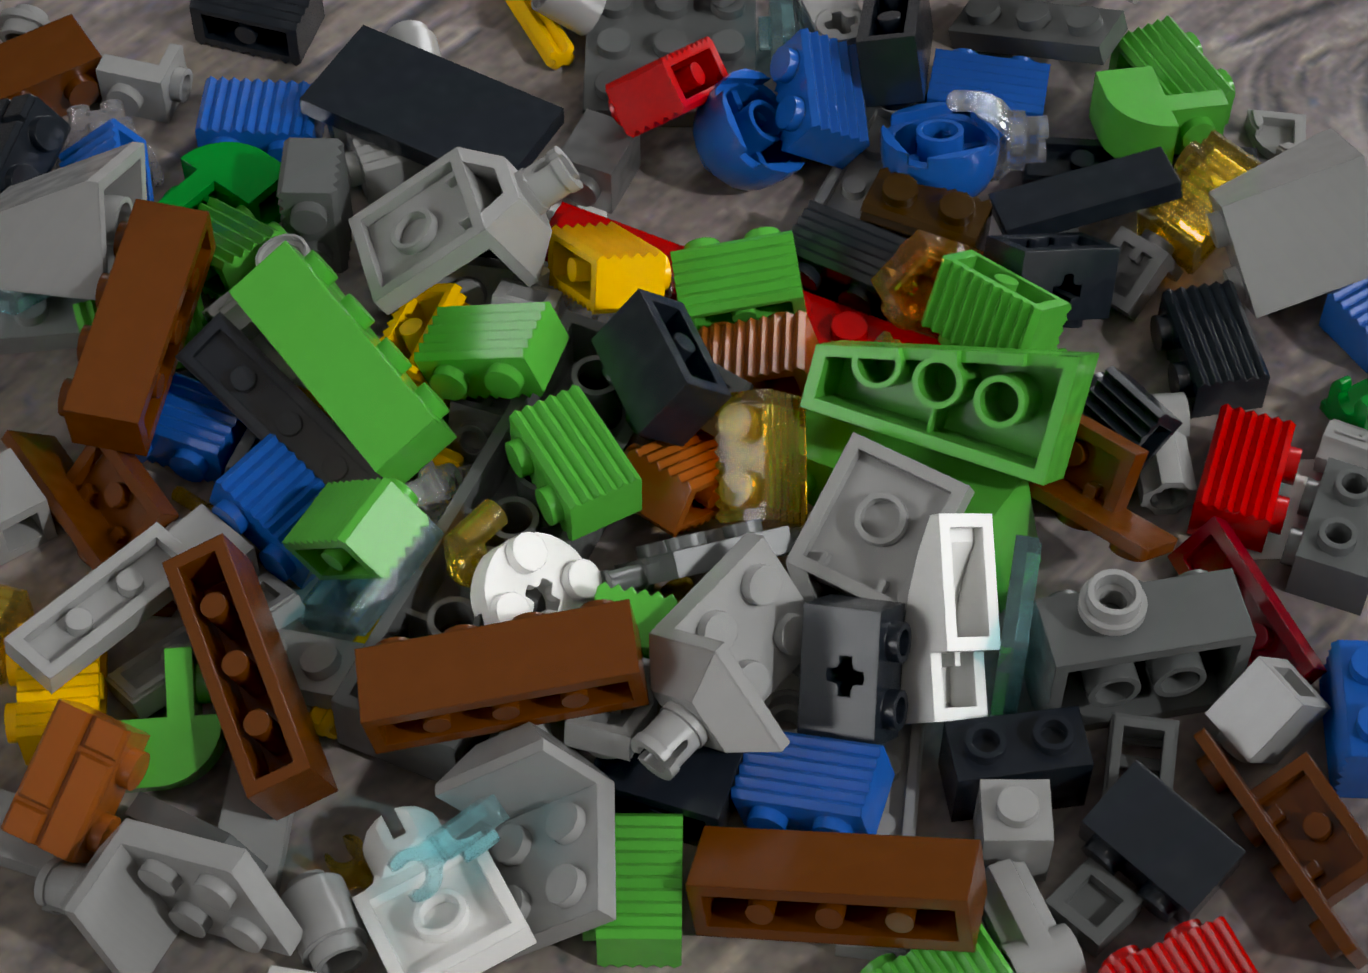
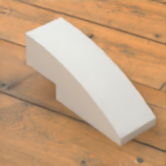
M938 513L932 514L929 517L918 550L905 615V622L910 625L912 635L910 652L907 660L902 663L901 690L906 692L908 698V712L905 724L939 723L988 717L984 651L1001 650L992 514Z

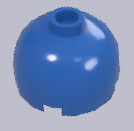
M747 68L733 71L715 84L706 103L697 107L692 129L697 153L703 166L716 178L732 188L746 191L761 190L784 181L799 171L805 163L801 162V156L781 150L783 141L780 140L782 132L779 131L775 121L779 102L775 101L777 96L774 92L764 85L771 78L762 72Z
M933 102L916 104L896 111L891 115V126L886 128L882 125L880 153L883 168L888 167L891 173L896 171L897 173L907 174L913 177L920 185L946 188L947 191L956 189L960 192H967L971 197H975L984 191L994 175L1000 151V129L995 118L981 109L971 107L969 117L963 114H953V103Z

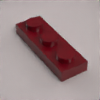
M1213 516L1167 556L1179 575L1196 569L1208 572L1233 569L1256 633L1247 668L1258 656L1287 659L1310 685L1327 672L1227 520Z

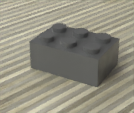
M1196 569L1172 578L1147 582L1138 580L1147 596L1148 607L1143 623L1135 631L1122 636L1100 634L1084 623L1079 615L1077 606L1080 592L1061 590L1048 597L1035 599L1022 668L1033 710L1079 705L1085 731L1109 728L1112 712L1163 719L1206 712L1246 670L1256 638V633L1233 569L1211 572ZM1103 604L1105 607L1111 609H1121L1116 604Z

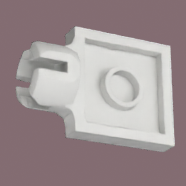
M402 806L394 809L406 831L405 834L393 839L382 815L367 830L362 850L364 858L374 876L373 883L365 891L352 897V900L388 973H482L537 943L478 831L465 838L452 840L447 837L442 825L433 812L417 806Z

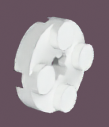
M524 532L506 540L482 557L472 578L471 606L474 617L482 614L484 625L511 621L520 614L533 612L534 602L526 597V590L537 588L545 599L546 610L542 611V613L549 614L576 609L594 600L597 586L602 584L600 571L593 562L588 559H582L579 553L563 540L545 533Z

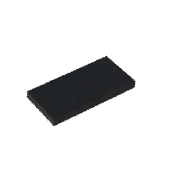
M362 25L299 99L302 114L426 167L454 148L462 147L503 156L517 170H520L534 162L564 123V108L365 25Z

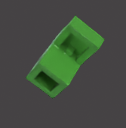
M1152 66L1097 71L1094 77L1089 119L1100 144L1114 158L1124 157L1161 146L1172 165L1174 154L1219 150L1221 148L1229 103L1222 89L1165 95Z
M192 647L164 648L167 717L119 720L151 735L144 751L150 754V762L146 774L133 791L126 790L125 793L172 790L189 785L204 776L216 764L224 751L227 741L217 714L203 715L202 704L212 703Z

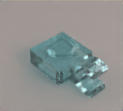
M494 794L482 796L426 836V839L419 844L404 848L395 853L388 861L387 866L391 872H395L403 868L410 861L420 863L425 869V880L420 887L414 889L408 896L412 902L425 901L432 897L440 888L443 879V866L448 860H452L460 854L463 860L468 863L483 854L501 839L495 828L510 817Z

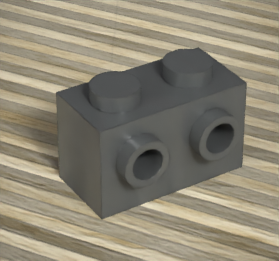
M1329 457L1321 481L1308 478L1298 507L1297 514L1308 518L1305 530L1292 526L1280 563L1292 567L1285 592L1360 616L1368 595V469Z

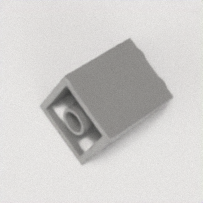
M1332 128L1308 138L1208 192L1214 212L1205 215L1206 223L1216 248H1226L1231 264L1230 268L1223 270L1224 280L1229 279L1234 283L1240 301L1245 304L1256 319L1368 278V168L1364 155Z
M131 142L12 185L0 193V290L95 300L98 280L103 272L110 273L115 260L113 244L119 223L121 221L128 222L136 199L147 200L145 143Z

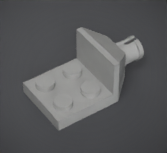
M555 146L547 151L545 156L528 167L517 170L503 156L456 147L349 218L348 221L373 302L389 315L488 249L528 287L539 282L552 234V229L545 212L569 194L576 193L583 188V183L579 180V173L571 160L558 146Z
M853 432L785 561L789 576L805 602L829 594L905 603L906 615L908 594L918 550L930 515L938 513H964L975 492L969 485ZM801 663L791 672L800 677Z
M747 532L649 633L650 690L662 708L655 719L642 732H638L631 739L630 747L633 752L640 754L638 757L639 761L661 779L671 780L679 772L682 764L702 746L725 753L782 752L790 744V741L764 701L801 663L803 604L805 600L762 535Z
M527 722L511 730L502 731L497 736L476 744L435 784V796L490 827V855L537 942L504 961L513 960L616 920L615 782L575 749L564 745V742L554 737L551 733V723L535 725Z
M126 818L105 840L87 866L56 857L49 860L41 868L35 881L34 897L36 903L43 906L42 910L44 912L68 916L112 973H152L180 930L199 938L205 937L207 933L224 937L239 948L251 953H258L262 948L287 956L292 955L302 939L303 929L247 849Z

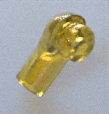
M490 499L482 501L444 537L443 548L447 573L454 582L467 588H471L475 569L482 557L487 554L485 544L508 523V518L503 509Z

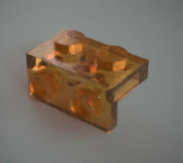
M918 229L899 246L897 252L871 279L873 286L883 301L881 305L882 312L893 325L902 330L912 329L932 335L938 339L939 333L932 332L931 328L923 327L921 321L943 255L973 250L984 256V251Z

